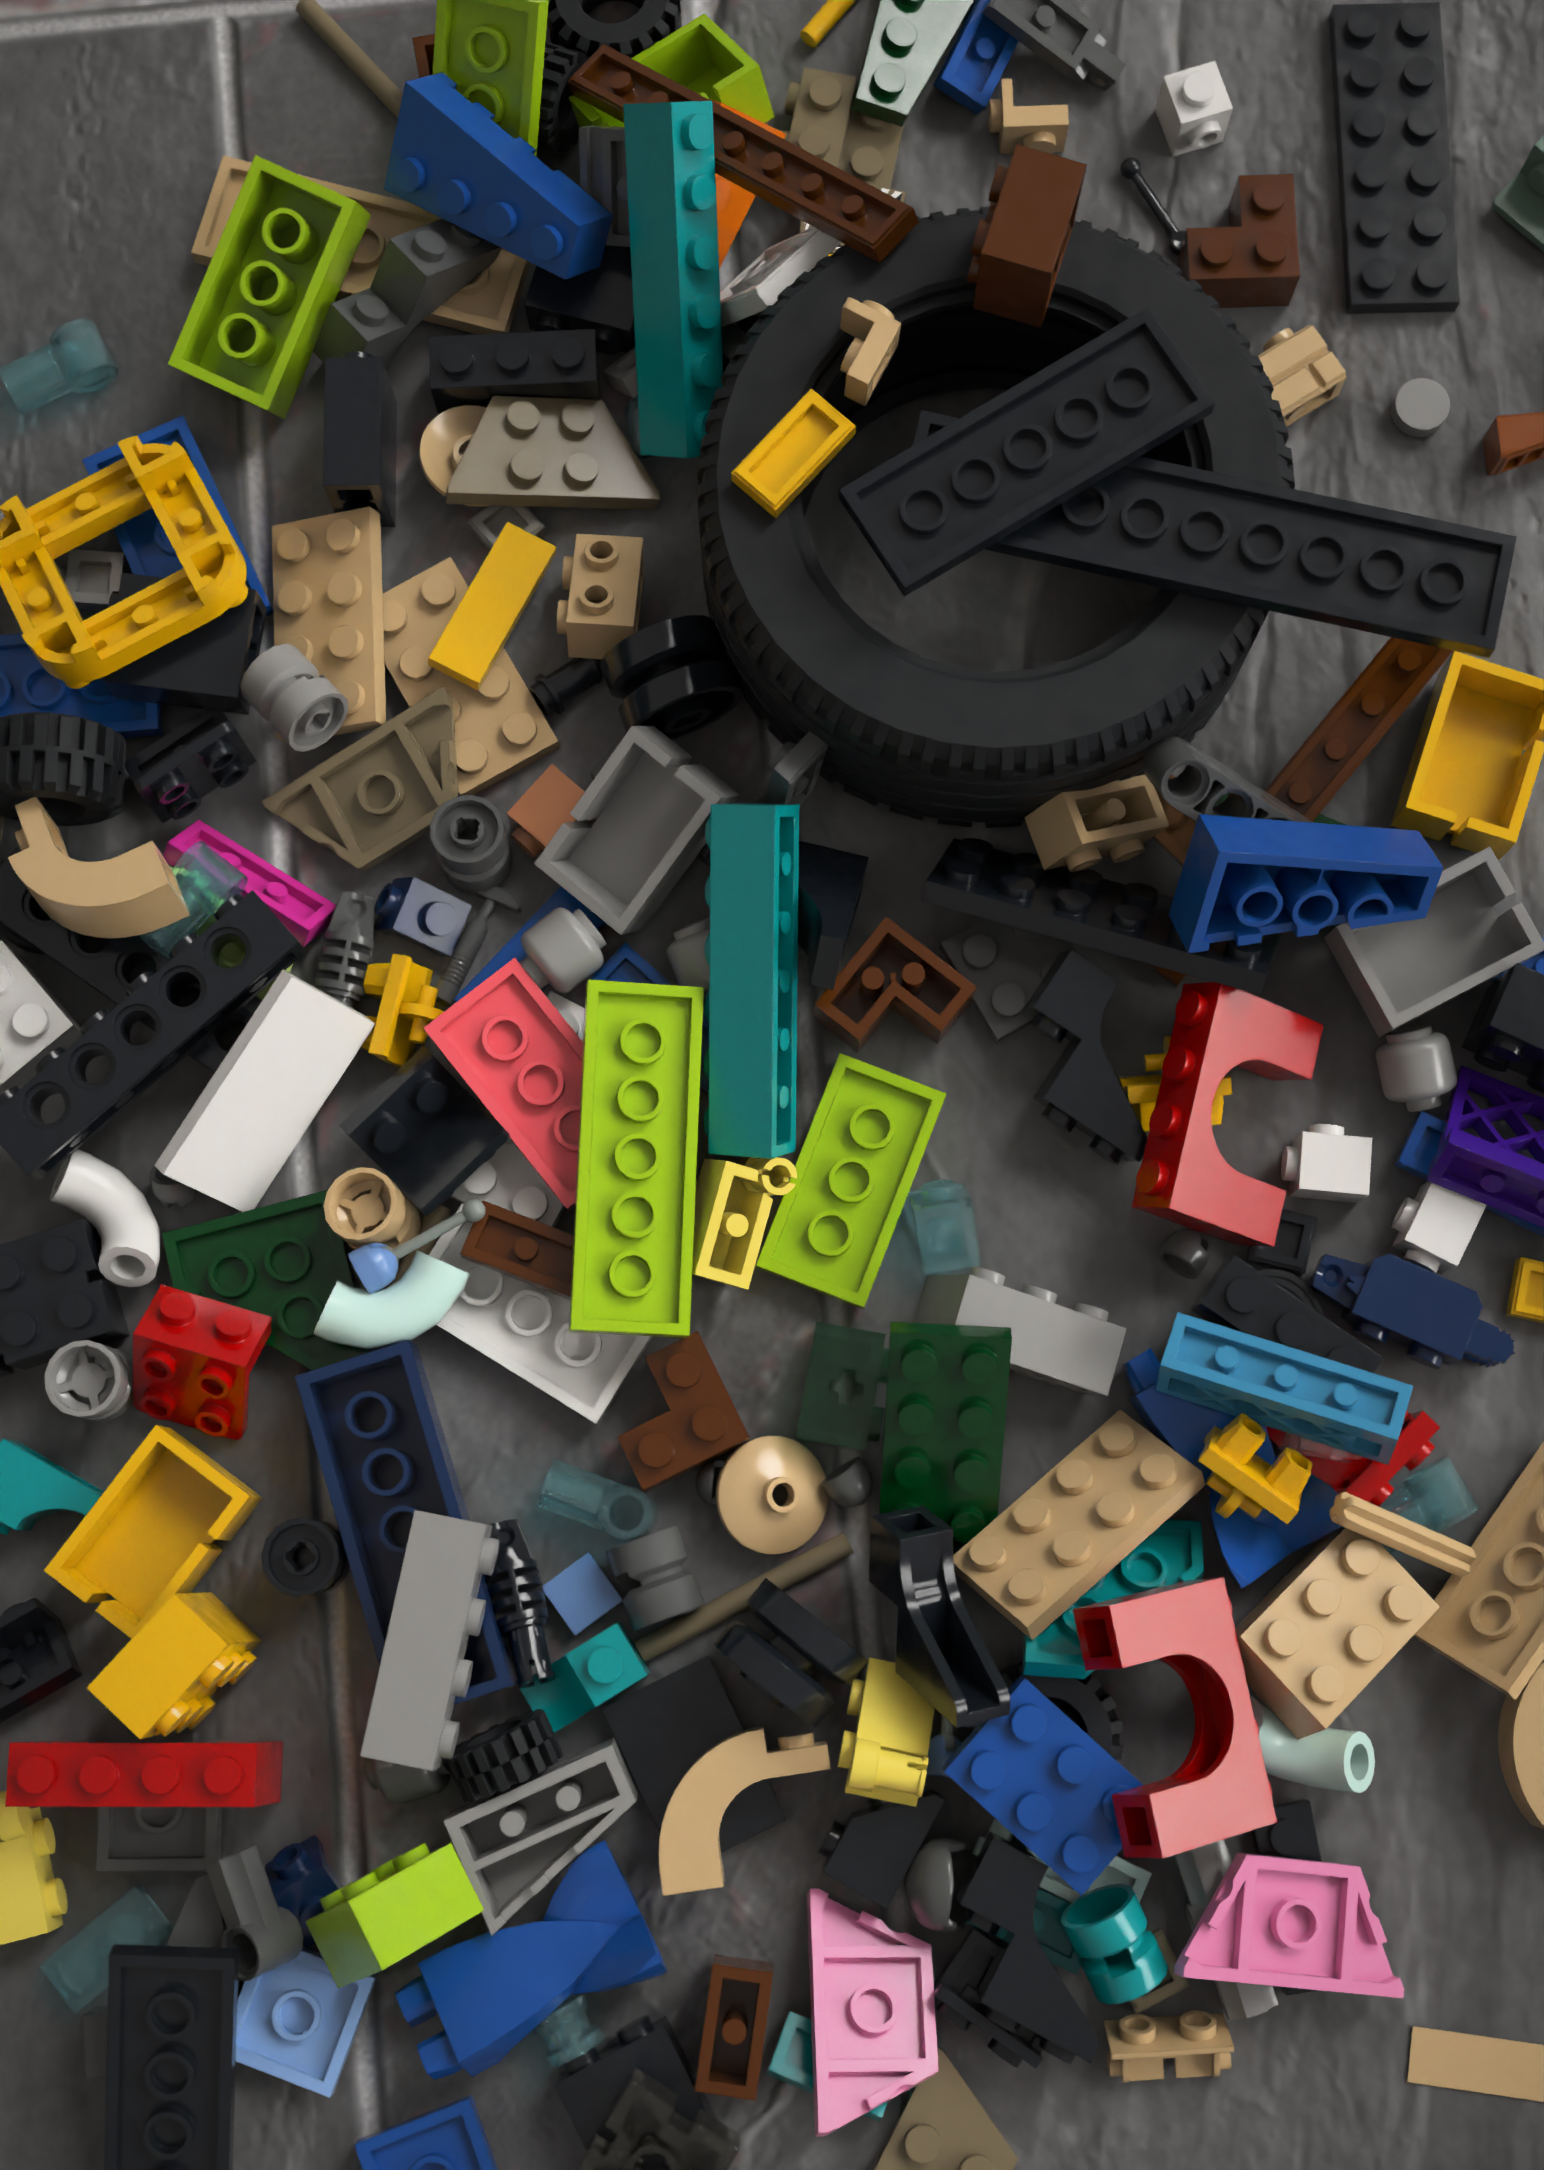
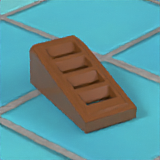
M1544 412L1498 415L1482 438L1488 476L1497 475L1544 458Z

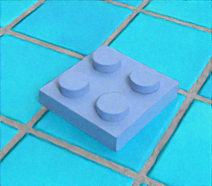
M303 1947L299 1956L294 1960L250 1981H244L237 2000L236 2062L330 2098L334 2094L378 1975L373 1974L337 1988L321 1953Z

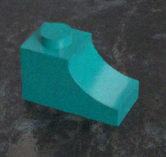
M4 1438L1 1440V1534L8 1535L11 1529L31 1531L38 1520L59 1511L72 1510L87 1515L104 1493L102 1489L25 1444Z
M618 1622L552 1663V1670L556 1676L554 1680L540 1684L538 1674L536 1673L533 1675L535 1686L520 1688L532 1711L544 1709L555 1733L651 1672L621 1622Z

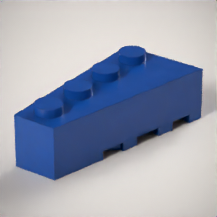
M443 72L405 81L384 190L565 280L600 267L613 217L610 211L562 171H552L534 155L536 149L521 137L514 139L493 121L495 115L479 102L471 103L456 90L458 84Z
M1199 814L1170 908L1169 917L1187 953L1208 951L1209 943L1235 940L1237 946L1261 943L1262 935L1293 931L1296 937L1319 934V929L1336 924L1347 923L1350 929L1423 919L1426 918L1444 867L1420 831Z

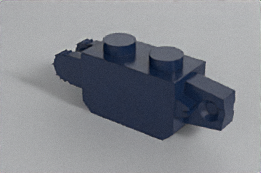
M1390 1253L1375 1258L1364 1265L1325 1254L1319 1259L1310 1279L1309 1286L1312 1290L1341 1308L1343 1312L1340 1318L1355 1324L1352 1330L1354 1334L1380 1345H1385L1387 1339L1409 1348L1406 1356L1422 1365L1439 1369L1441 1363L1450 1365L1464 1359L1471 1363L1478 1362L1479 1366L1485 1365L1487 1368L1490 1365L1493 1367L1499 1363H1506V1360L1515 1354L1513 1352V1342L1515 1340L1511 1339V1334H1506L1505 1330L1499 1331V1327L1478 1319L1483 1306L1476 1291Z

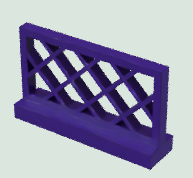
M1461 1065L1457 1072V1084L1451 1091L1438 1151L1429 1165L1426 1181L1544 1228V1130L1535 1132L1522 1116L1523 1114H1530L1540 1118L1544 1123V1098ZM1470 1090L1487 1097L1494 1107L1480 1110L1467 1091ZM1504 1119L1517 1137L1504 1140L1491 1122ZM1473 1127L1481 1138L1461 1130ZM1527 1149L1535 1160L1516 1152Z

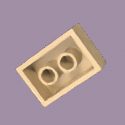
M1342 1526L1325 1535L1235 1627L1241 1657L1246 1668L1245 1677L1247 1685L1297 1739L1323 1731L1328 1728L1440 1606L1380 1542Z

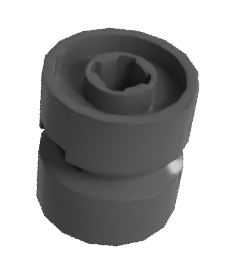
M465 795L457 796L444 802L434 813L430 824V837L440 868L447 882L456 889L471 894L486 891L494 886L498 887L510 872L512 850L506 835L503 818L497 807L485 798Z
M677 1525L606 1551L616 1583L627 1585L629 1591L623 1598V1603L633 1631L705 1605L695 1574L684 1571L682 1564L688 1558V1554Z

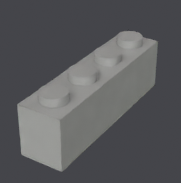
M414 1510L360 1753L361 1757L428 1771L440 1768L442 1758L452 1759L460 1727L459 1722L450 1721L455 1697L465 1698L473 1668V1661L464 1659L469 1635L479 1636L486 1609V1600L477 1598L482 1574L492 1575L499 1549V1540L490 1538L492 1525Z

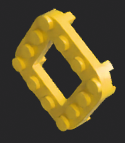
M138 435L117 442L125 458L27 509L17 495L0 506V510L5 516L0 521V586L23 632L21 636L43 668L52 676L62 680L69 688L79 689L85 687L91 681L105 677L212 621L229 608L240 605L248 595V588L245 584L247 576L245 559L188 454L176 441L170 446L159 443L142 444ZM153 508L183 569L83 620L53 559Z

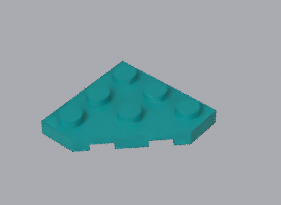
M1167 1519L1034 1640H1031L1023 1633V1675L1085 1679L1095 1671H1085L1073 1609L1183 1581L1202 1579L1204 1574L1202 1522Z

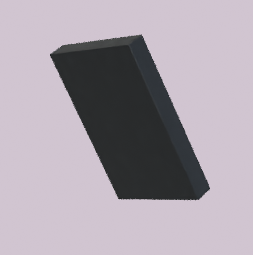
M709 1655L602 1708L659 1833L661 1832L667 1806L687 1770L712 1746L735 1733L744 1731ZM768 1779L755 1782L743 1789L726 1808L719 1830L721 1853L786 1821V1816Z

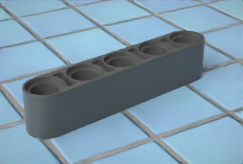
M1179 737L1163 738L1150 747L1144 756L1143 769L1145 775L1169 805L1197 821L1199 814L1314 823ZM1186 765L1184 771L1178 777L1169 779L1171 773L1176 768ZM1229 793L1227 799L1222 804L1213 807L1219 797Z

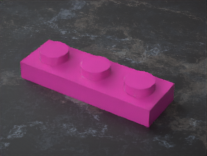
M198 819L167 842L163 854L167 863L226 900L237 894L245 897L253 890L303 947L329 926L336 904Z

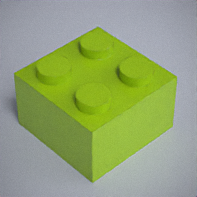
M423 1843L371 1870V1873L348 1883L319 1900L324 1911L305 1922L337 1988L386 1969L484 1911L451 1843L431 1853L426 1843Z

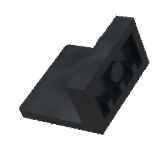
M424 1046L339 1125L424 1215L431 1214L441 1203L448 1200L454 1191L483 1163L491 1159L510 1137L505 1128L456 1081Z

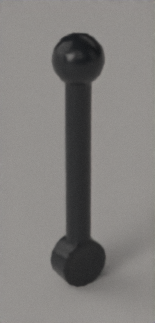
M1133 157L1126 158L1120 166L1122 176L1134 182L1171 238L1169 241L1170 250L1172 253L1179 255L1186 231L1178 230L1142 176L1140 161Z

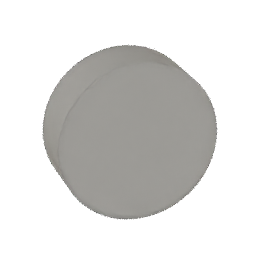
M1427 378L1410 380L1399 389L1392 403L1391 414L1393 421L1407 435L1413 437L1430 436L1441 428L1450 411V399L1446 390L1434 380Z

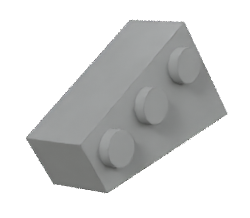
M971 1267L970 1274L927 1276L914 1323L1010 1327L1012 1334L1010 1369L1014 1370L1015 1374L1081 1394L1108 1396L1127 1329L1107 1322L1109 1312L1082 1303H1075L1073 1310L1055 1304L1058 1296L1056 1293L1035 1286L1024 1285L1022 1292L1003 1286L1005 1276L979 1267Z
M615 1737L549 1766L543 1772L531 1775L530 1779L512 1785L510 1789L503 1792L497 1791L490 1797L484 1799L481 1797L474 1802L454 1809L444 1819V1824L459 1860L484 1908L482 1914L491 1936L636 1802L638 1791Z

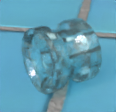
M583 1993L566 1999L532 2030L534 2035L543 2037L548 2047L546 2059L551 2068H556L575 2059L598 2045L605 2038L600 2026L591 2024L586 2014L588 2002Z

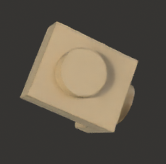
M1012 78L1001 79L998 99H989V133H999L1000 154H1013L1016 144L1050 154L1064 152L1069 128L1068 105L1014 106Z

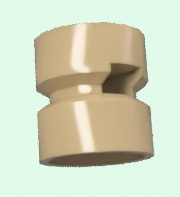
M360 1167L346 1171L334 1180L326 1193L323 1206L325 1219L331 1229L343 1241L347 1242L353 1250L372 1242L386 1244L394 1249L419 1235L421 1227L419 1211L387 1175L377 1169Z

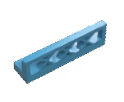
M1177 1312L1160 1364L1156 1391L1234 1416L1244 1413L1259 1424L1387 1465L1397 1444L1413 1390V1385Z

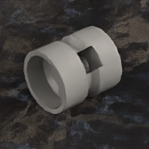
M285 643L273 646L260 654L248 667L240 685L241 695L265 720L270 721V725L295 751H309L327 742L339 730L349 710L348 700L324 675L319 676L318 669L295 645Z
M90 1340L73 1341L59 1348L49 1360L44 1374L45 1391L51 1403L63 1413L97 1422L108 1421L125 1414L133 1405V1360L121 1350Z

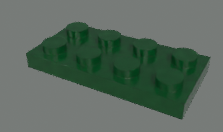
M890 1321L878 1514L923 1505L953 1529V1547L960 1548L998 1517L1012 1344L1010 1327Z

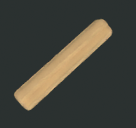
M1342 1492L1335 1496L1334 1506L1329 1510L1332 1522L1458 1577L1470 1573V1564L1476 1559L1472 1547L1347 1492Z

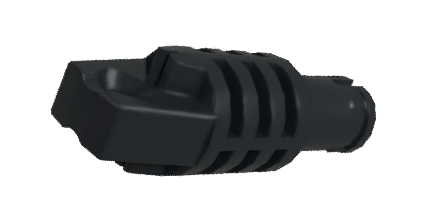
M518 1519L490 1524L493 1526L490 1538L499 1540V1549L493 1573L491 1576L485 1575L498 1629L503 1637H508L518 1679L516 1681L518 1688L535 1686L531 1666L536 1665L540 1684L548 1683L554 1680L556 1676L552 1670L543 1628L547 1627L550 1617L537 1561L533 1559Z

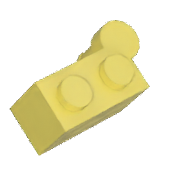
M742 1157L738 1164L725 1160L704 1159L695 1195L693 1276L729 1286L749 1289L773 1202L770 1196L787 1194L795 1186V1184L788 1182L789 1178L797 1179V1171L791 1161L778 1157L773 1159Z
M869 1657L864 1680H853L846 1714L857 1716L855 1732L844 1730L837 1767L848 1769L845 1793L916 1807L919 1797H922L927 1774L925 1769L928 1766V1751L935 1708L895 1672V1662Z
M6 1790L0 1792V1945L46 1934L63 1926L62 1915L66 1914L68 1909L64 1884L60 1878L54 1879L50 1854L55 1852L56 1843L50 1820L48 1818L42 1819L40 1807L31 1809L30 1807H5Z

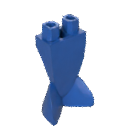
M1150 1348L1122 1365L1128 1383L1135 1394L1129 1398V1401L1144 1424L1158 1439L1202 1471L1206 1484L1208 1477L1213 1471L1198 1461L1206 1445L1203 1442L1204 1438L1214 1425L1223 1430L1237 1416L1156 1391L1160 1362ZM1259 1424L1266 1432V1437L1255 1454L1272 1465L1279 1456L1274 1455L1266 1426ZM1312 1473L1302 1491L1299 1511L1288 1525L1265 1508L1254 1519L1238 1507L1232 1515L1225 1519L1215 1512L1216 1505L1222 1495L1207 1484L1204 1486L1210 1492L1211 1518L1222 1558L1236 1587L1240 1589L1252 1583L1290 1553L1342 1527L1332 1522L1329 1516V1510L1334 1506L1335 1496L1338 1493Z
M603 1840L588 1848L572 1863L553 1894L543 1921L500 1929L492 1936L488 1932L448 1947L418 1963L422 1975L395 1992V1996L407 2023L412 2028L439 2014L445 2030L416 2045L427 2074L433 2080L465 2069L471 2077H474L499 2063L512 2048L547 2018L571 1994L609 1991L662 1976L668 1971L637 1901L606 1841Z

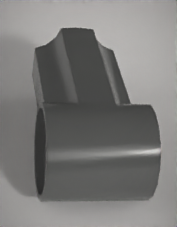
M256 1845L206 1865L227 1930L222 1935L220 1948H239L238 1980L250 1981L299 1956L303 1948L301 1926L290 1910L278 1907Z

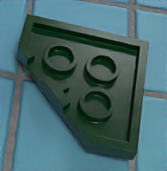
M328 1190L162 1233L173 1288L272 1317L271 1334L266 1344L308 1369H319L372 1352L371 1349L366 1350L330 1342L313 1334L336 1282L339 1280L357 1288L346 1242L331 1229L325 1219L323 1206Z

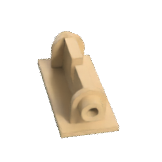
M1194 2010L1177 2016L1148 2017L1141 2014H1132L1122 2019L1103 2020L1109 2051H1107L1109 2077L1120 2076L1122 2083L1164 2079L1163 2059L1174 2058L1176 2078L1219 2077L1220 2070L1231 2069L1230 2052H1234V2045L1223 2013Z

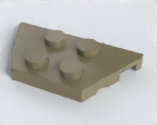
M492 396L447 486L445 495L446 504L656 510L660 500L659 490L602 400Z
M441 687L262 800V803L266 809L282 817L319 844L326 846L357 869L364 872L368 871L429 833L434 813L444 802L458 796L454 711L451 694L448 690Z
M937 2045L938 2072L933 2077L911 2089L871 2170H1013L1018 2161L1016 2153L992 2122L978 2098L950 2061L944 2049Z

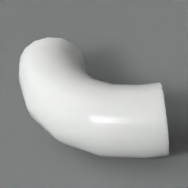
M77 1149L63 1161L51 1191L50 1201L84 1216L98 1231L101 1238V1254L98 1266L100 1272L107 1280L125 1287H140L150 1283L156 1276L160 1260V1228L144 1194L120 1170L89 1153Z

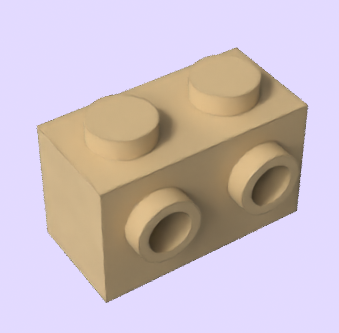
M576 534L574 556H564L562 586L563 590H570L569 599L559 600L557 608V634H567L568 657L602 659L606 652L616 644L639 631L645 575L643 537Z
M1146 775L1135 776L1122 781L1115 780L1089 790L1062 792L1024 817L1043 869L1047 870L1067 865L1070 872H1078L1101 862L1103 857L1111 856L1113 863L1132 859L1145 852L1143 843L1170 826L1156 789Z

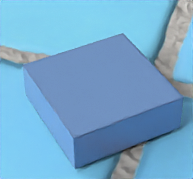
M590 1552L543 1585L544 1593L575 1636L623 1601L622 1596Z

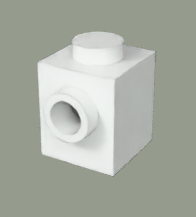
M1215 61L1163 76L1155 111L1172 157L1206 148L1224 140L1233 107Z
M1310 1125L1309 1132L1302 1131L1292 1140V1146H1285L1283 1150L1281 1178L1282 1180L1290 1181L1289 1197L1358 1203L1369 1196L1372 1138L1344 1135V1127L1338 1125Z
M1428 1181L1421 1185L1414 1200L1406 1197L1401 1204L1392 1223V1228L1399 1231L1392 1247L1406 1253L1403 1260L1435 1274L1437 1270L1442 1272L1451 1270L1458 1266L1487 1205Z

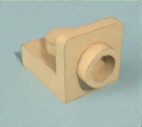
M848 297L842 307L840 328L856 338L851 343L840 368V371L847 374L844 396L866 406L898 346L901 322L895 320L893 314L879 303L865 300L861 303Z

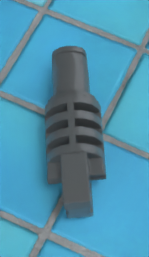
M342 891L329 927L324 932L313 986L353 1008L354 1003H359L360 999L364 997L363 982L367 966L371 964L375 945L373 941L375 898L364 894Z

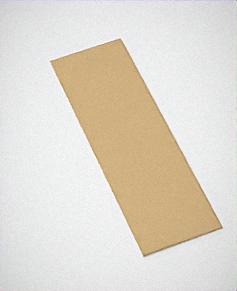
M1412 2026L1407 2082L1544 2102V2045Z

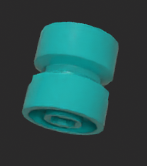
M1111 1884L1096 1888L1077 1898L1062 1913L1060 1921L1077 1956L1083 1957L1081 1967L1098 2002L1120 2004L1134 2000L1155 1988L1167 1975L1168 1965L1155 1936L1151 1931L1145 1930L1147 1919L1131 1886Z

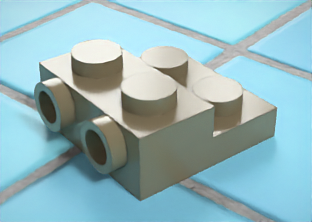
M804 67L801 83L790 81L788 87L785 115L793 116L790 132L780 130L786 133L784 140L868 184L891 189L905 123L901 127L851 110L857 86V77Z

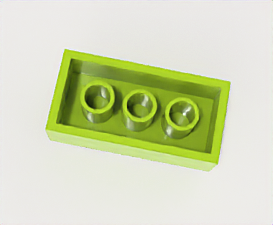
M255 155L168 365L285 419L313 354V348L330 304L335 302L371 218V214L357 201Z

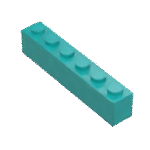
M712 101L623 104L641 455L676 458L699 457L701 440L707 434L705 432V422L714 394L718 388H723L721 386L723 354Z
M711 804V816L705 828L706 843L710 849V875L705 885V899L710 907V933L706 938L704 948L706 962L710 965V987L704 1002V1014L709 1023V1048L704 1058V1073L707 1080H709V1105L705 1110L703 1127L708 1137V1154L773 1159L796 1151L799 804Z

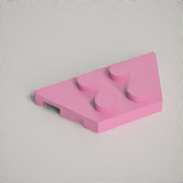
M1237 1853L1176 1961L1174 1974L1185 1978L1404 1998V1987L1401 1979L1393 1976L1382 1946L1387 1940L1379 1918L1373 1914L1370 1908V1893L1362 1870L1359 1866Z
M809 1889L807 1893L815 2137H825L933 2077L938 2072L932 1945L907 1932L898 1933L889 1929L883 1920L863 1910L859 1914L828 1898L829 1893L821 1889Z

